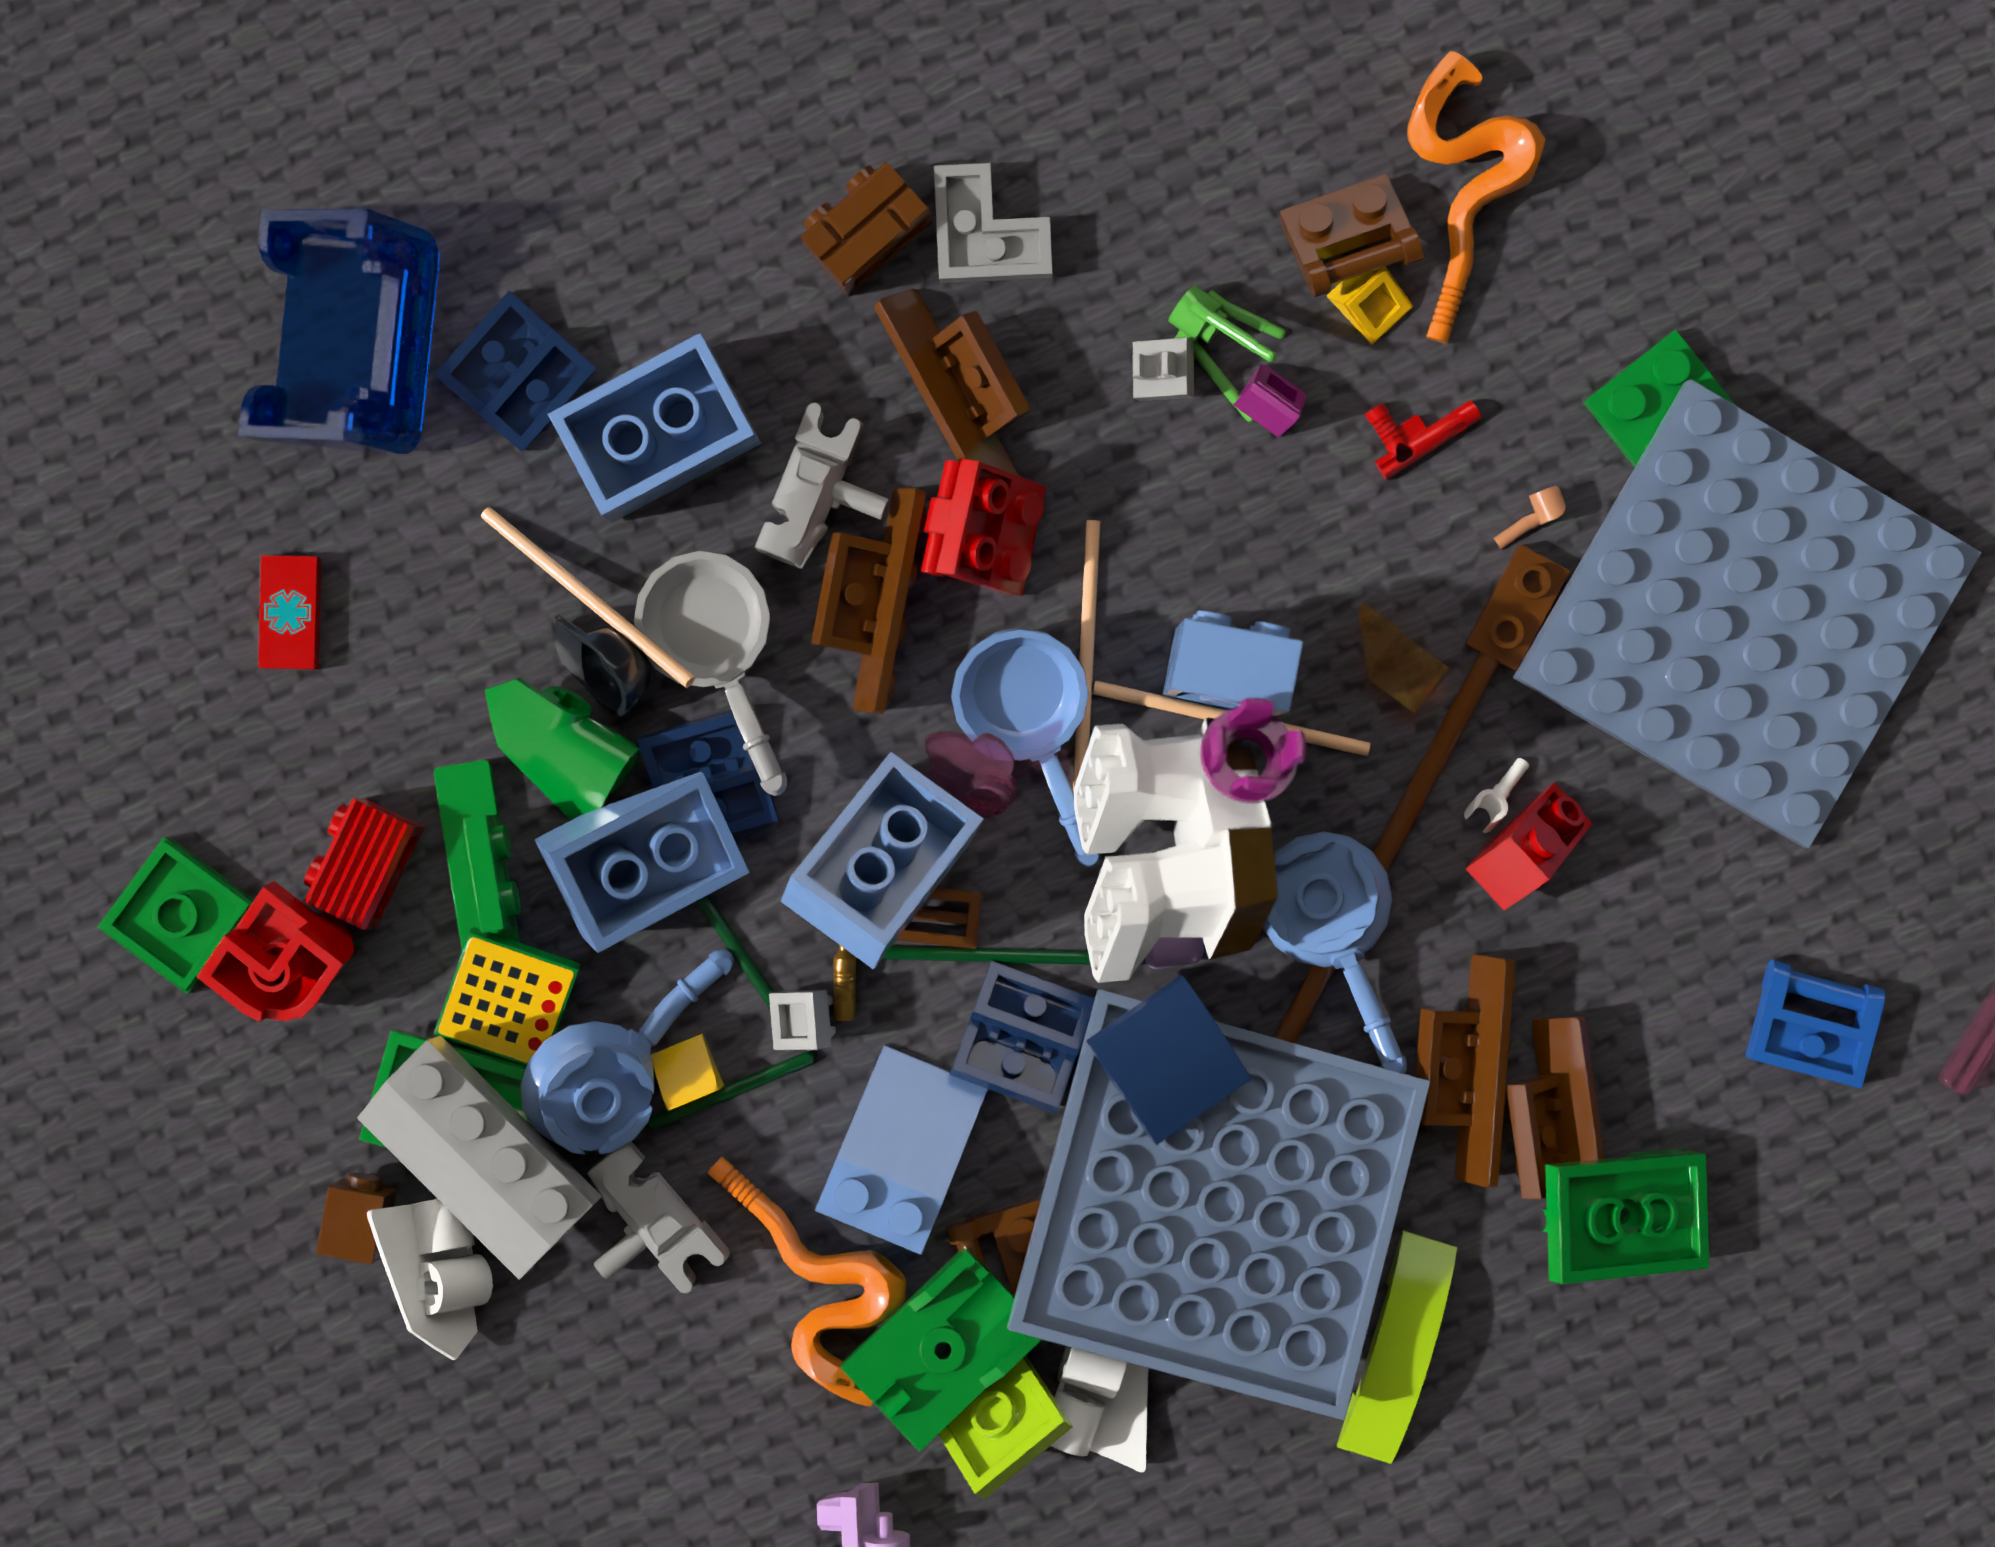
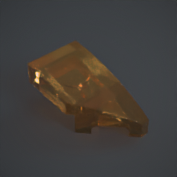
M1363 602L1358 611L1369 681L1416 716L1450 672L1449 667L1404 636L1403 631Z

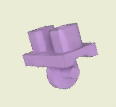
M861 1483L848 1492L829 1494L817 1503L818 1526L821 1530L842 1531V1547H910V1535L904 1531L893 1530V1514L891 1512H880L879 1483Z

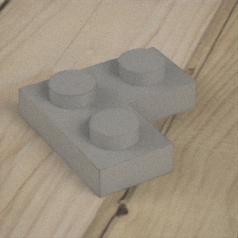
M991 163L934 166L940 283L1052 278L1050 217L993 220Z

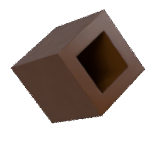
M357 1172L349 1173L347 1180L341 1179L328 1186L316 1254L370 1265L378 1261L381 1256L367 1218V1212L372 1209L394 1207L397 1189L382 1187L383 1178Z

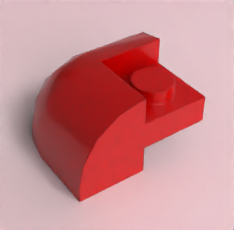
M273 880L263 886L236 928L223 936L197 975V978L240 1012L258 1022H262L264 1019L289 1021L295 1018L301 1019L321 1001L354 953L353 938L339 918L325 911L317 915Z

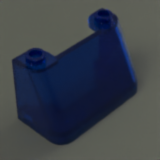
M368 208L261 210L258 249L262 260L269 269L275 273L287 276L276 386L255 385L247 391L240 408L238 436L265 442L382 454H409L418 445L423 426L439 273V250L435 239L431 233L423 228Z

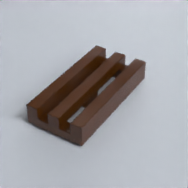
M937 887L929 899L970 903L969 913L921 908L913 918L967 925L966 936L904 929L897 938L898 941L976 949L982 892Z

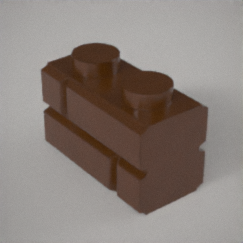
M887 162L883 163L877 170L871 165L861 169L847 183L846 189L849 191V194L834 207L828 202L822 204L803 223V226L807 229L800 236L804 247L847 296L851 295L933 223L931 212Z

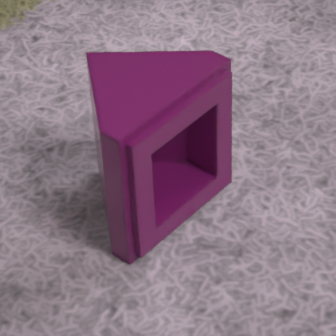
M1260 364L1233 406L1279 438L1300 417L1306 400V393L1267 365Z

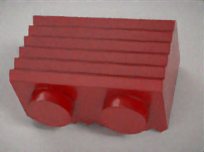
M352 798L349 806L344 803L341 804L334 813L328 827V834L334 836V839L326 856L317 855L306 872L304 885L310 889L304 902L345 920L360 929L370 930L377 928L425 826L366 798Z

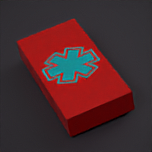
M261 555L258 668L319 670L322 558L317 556Z

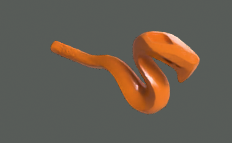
M1450 51L1438 63L1425 81L1408 123V141L1412 149L1421 158L1440 164L1460 163L1492 150L1502 151L1504 158L1499 164L1476 176L1464 186L1450 207L1447 224L1451 254L1443 283L1445 287L1441 289L1440 301L1437 302V308H1435V314L1432 317L1433 321H1431L1426 336L1428 339L1448 344L1453 329L1452 326L1455 323L1454 319L1457 317L1456 312L1459 311L1458 305L1461 304V298H1463V292H1465L1468 277L1473 266V223L1475 216L1483 206L1491 201L1506 196L1531 183L1545 144V137L1535 123L1526 118L1511 115L1487 119L1459 137L1448 140L1439 137L1437 133L1438 116L1456 87L1459 85L1478 86L1483 80L1479 70L1464 56L1454 51Z
M721 1157L711 1167L708 1174L719 1184L722 1183V1187L727 1188V1191L732 1193V1196L738 1197L737 1200L740 1203L743 1202V1205L748 1207V1210L770 1231L783 1261L794 1273L811 1282L860 1284L864 1287V1294L857 1299L822 1305L809 1312L799 1321L794 1329L791 1345L796 1363L811 1379L844 1399L864 1406H872L873 1402L841 1369L843 1361L830 1354L822 1346L820 1336L824 1331L831 1329L870 1328L884 1323L903 1305L906 1299V1277L891 1261L876 1251L866 1250L835 1255H819L809 1251L801 1243L795 1228L785 1212L763 1192L760 1193V1189L755 1188L753 1183H750L747 1178L745 1179L743 1174H739L740 1172L734 1169L733 1165Z

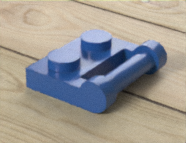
M1771 959L1765 971L1762 994L1745 1057L1862 1089L1884 1007L1885 991L1883 988L1868 984L1857 988L1793 971L1789 963ZM1786 993L1855 1010L1856 1016L1853 1027L1782 1009Z

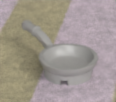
M696 551L675 556L651 573L638 594L634 625L695 676L692 686L709 687L714 685L716 689L722 687L726 689L725 693L732 713L745 741L743 749L745 751L748 750L762 781L760 785L768 794L774 796L781 795L787 787L786 773L782 772L769 744L770 736L764 734L744 685L740 684L739 681L745 676V671L754 664L767 641L770 613L765 591L748 568L727 555ZM646 655L656 670L675 682L680 683Z

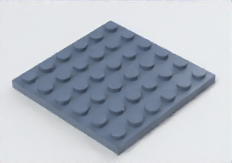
M1691 379L1685 381L1649 445L1643 452L1513 678L1802 847L1810 848L1982 552Z
M1100 989L1097 990L1008 1320V1330L1345 1420L1430 1081L1216 1022L1242 1062L1251 1080L1156 1145L1147 1136L1123 1095L1112 1084L1086 1040L1142 1001Z

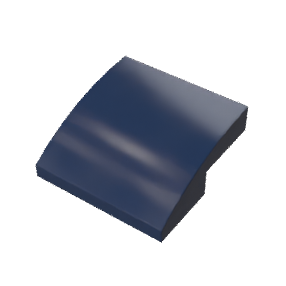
M508 290L434 375L516 448L523 452L551 420L548 413L562 407L593 373L596 367Z
M732 710L638 737L639 748L641 749L653 789L702 772L731 834L778 820L773 795L768 794L760 785L762 781L748 750L745 751L743 749L745 741L740 733Z
M991 961L950 1075L1056 1114L1075 1059L1081 1049L1095 998Z
M1182 975L1086 1040L1110 1081L1123 1095L1147 1136L1156 1145L1251 1080L1230 1043Z

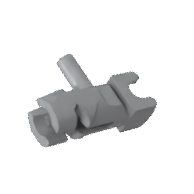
M817 403L809 404L795 437L797 442L772 501L773 507L781 515L787 516L789 521L781 525L765 522L754 547L759 553L803 569L814 548L826 534L828 527L824 522L831 508L838 509L840 504L881 520L889 502L888 498L842 481L864 432V425L861 421L853 418L846 423L840 435L833 438L826 437L820 432L824 416L820 405Z
M631 1141L618 1150L607 1153L587 1172L602 1196L607 1209L612 1213L618 1211L627 1223L624 1229L626 1236L596 1260L594 1265L597 1271L605 1279L609 1280L648 1247L659 1260L658 1267L681 1293L687 1294L691 1291L696 1280L695 1273L687 1263V1257L692 1254H700L706 1257L711 1264L720 1266L729 1257V1249L705 1221L701 1222L666 1182L660 1172H653L647 1178L634 1177L635 1170L643 1162L645 1156Z

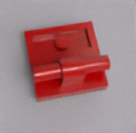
M961 459V462L945 460L937 498L931 497L924 532L929 533L921 572L943 577L944 574L1000 593L1022 597L1026 578L1031 569V555L1038 524L1043 515V501L1047 487L980 461Z

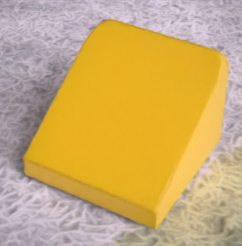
M1386 267L1343 281L1327 295L1329 300L1372 345L1414 307Z
M703 1033L651 1054L653 1068L667 1111L713 1093L724 1086Z

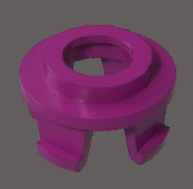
M1265 698L1243 699L1240 701L1239 707L1227 710L1216 717L1202 737L1200 760L1204 773L1210 783L1220 793L1232 800L1255 804L1275 798L1292 781L1297 769V763H1303L1306 742L1303 730L1289 731L1285 724L1272 714V700ZM1238 739H1247L1260 746L1266 759L1265 769L1260 776L1246 775L1240 777L1231 770L1226 762V748L1231 742Z

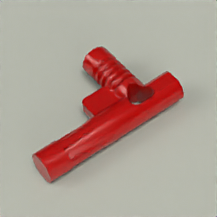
M1468 400L1428 427L1425 426L1418 415L1411 417L1399 426L1395 425L1396 421L1392 420L1393 417L1389 415L1390 412L1384 402L1364 414L1369 423L1374 425L1373 429L1377 430L1376 433L1380 434L1379 438L1383 439L1382 443L1386 444L1385 448L1388 453L1374 462L1386 481L1482 419L1478 408L1471 400ZM1397 445H1402L1412 451V456L1403 463L1396 460Z

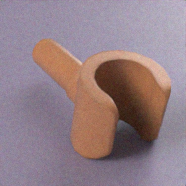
M1558 486L1547 488L1529 496L1535 513L1523 517L1493 538L1500 549H1503L1529 530L1556 520L1564 513L1566 504Z

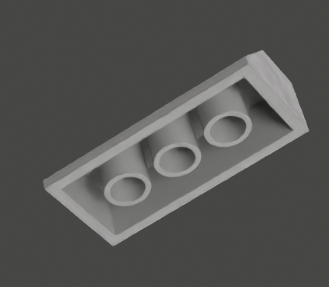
M442 1036L427 1040L382 1085L357 1117L519 1280L602 1197Z

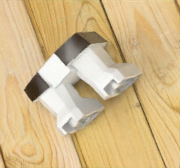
M1205 718L1198 734L1145 741L1140 739L1124 724L1094 727L1074 786V810L1082 849L1087 855L1113 853L1145 819L1175 820L1173 831L1176 843L1175 847L1155 853L1105 858L1084 914L1085 938L1092 974L1098 983L1129 980L1160 937H1202L1209 960L1249 951L1252 949L1278 899L1271 826L1265 802L1255 804L1242 803L1224 796L1210 783L1202 768L1200 760L1202 737L1215 718ZM1238 739L1231 742L1226 748V762L1231 770L1240 777L1246 775L1258 776L1249 740Z

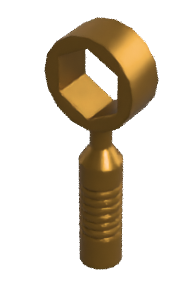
M839 945V950L833 957L834 1019L850 1021L856 1019V957Z

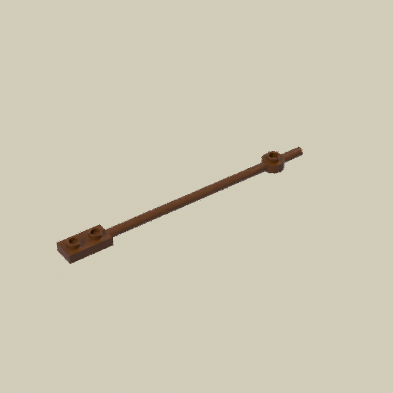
M1521 544L1517 545L1464 644L1478 652L1479 655L1373 851L1387 873L1499 664L1513 672L1518 670L1570 573V570ZM1311 966L1273 1038L1297 1043L1336 970L1334 966Z

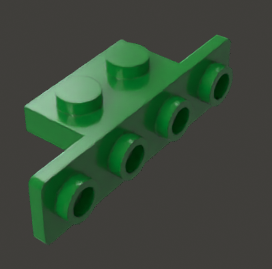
M479 760L437 767L433 773L462 951L472 926L479 928L481 933L490 932L520 943L516 915L520 914V897L515 881H510L507 859L511 858V841L506 825H501L491 762Z

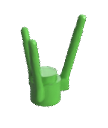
M1193 285L1176 305L1168 322L1179 329L1175 338H1188L1194 341V358L1233 405L1240 393L1199 344L1198 340L1201 338L1209 344L1218 332L1221 331L1268 362H1274L1277 357L1276 353L1228 321V316L1278 339H1283L1286 332L1283 328L1268 322V320L1226 301L1213 290L1206 293L1197 285ZM1236 408L1247 422H1254L1252 418Z

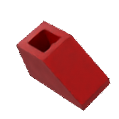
M1553 782L1484 845L1466 867V870L1505 911L1549 881L1593 823L1583 813L1579 804L1567 796Z

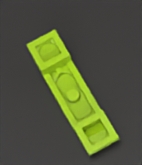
M1402 1230L1386 1282L1388 1286L1387 1294L1357 1392H1353L1337 1443L1338 1448L1392 1464L1413 1415L1434 1351L1451 1285L1457 1254L1456 1246Z

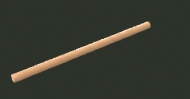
M488 507L482 512L481 518L667 673L686 688L692 685L695 681L694 675L495 510Z
M1086 520L1079 662L1084 668L1089 695L1084 718L1076 729L1073 792L1090 738L1100 521Z
M1096 680L1092 693L1098 696L1204 720L1205 718H1216L1227 711ZM1284 723L1289 731L1303 730L1306 743L1368 756L1370 742Z

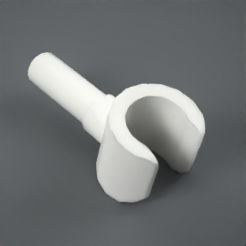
M1517 758L1505 776L1492 790L1481 791L1468 805L1464 812L1465 819H1468L1476 808H1484L1488 811L1491 822L1483 832L1488 833L1493 830L1507 814L1508 803L1506 799L1510 795V791L1529 768V764L1525 760Z

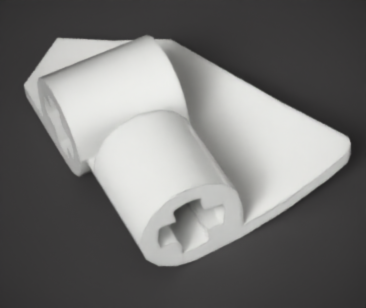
M439 1199L369 1210L367 1218L407 1330L449 1359L456 1360L478 1332L474 1306L487 1303L493 1288L492 1274L486 1259L472 1252V1246L475 1245L473 1233Z
M1066 1346L1058 1369L1057 1377L1060 1384L1055 1400L1071 1422L1073 1428L1051 1446L1077 1456H1088L1090 1450L1138 1472H1144L1146 1470L1148 1368Z

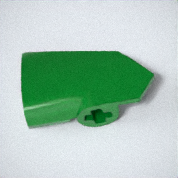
M521 678L485 689L490 720L498 748L570 820L604 807L609 795L625 781L641 754L639 747L601 722H595L590 719L591 706L580 695L569 689L550 686L539 691Z

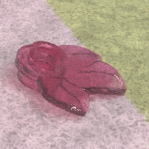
M940 731L926 736L925 749L935 769L923 773L929 780L958 801L964 802L969 809L980 815L995 816L1001 814L1014 801L1017 783L1011 773L1014 768L1015 759L1011 750L1000 738L990 733H983L972 742L967 736L953 731Z

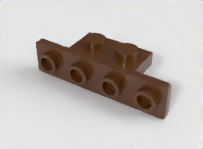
M912 288L881 298L874 304V309L958 462H961V459L980 461L1019 476L997 434L1030 412L1031 408L977 310L960 316L940 332L916 289Z
M905 488L893 491L883 542L841 532L832 533L811 644L862 654L853 701V710L883 715L886 704L891 701L894 695L896 677L893 672L896 649L901 646L906 633V619L903 616L906 596L911 591L917 575L916 562L913 560L917 538L923 533L927 519V508L924 505L926 493L924 490Z
M1474 954L1471 957L1467 1010L1421 1008L1416 1077L1430 1081L1420 1124L1458 1126L1455 1178L1485 1188H1496L1499 1180V1168L1502 1163L1501 1141L1503 1115L1507 1102L1505 1089L1508 1053L1511 1048L1510 1024L1512 997L1515 992V962L1513 959Z
M1583 1016L1542 1017L1534 1019L1532 1021V1031L1539 1075L1506 1085L1508 1095L1507 1113L1512 1124L1516 1153L1515 1171L1520 1181L1522 1199L1546 1198L1545 1164L1605 1159L1587 1025Z

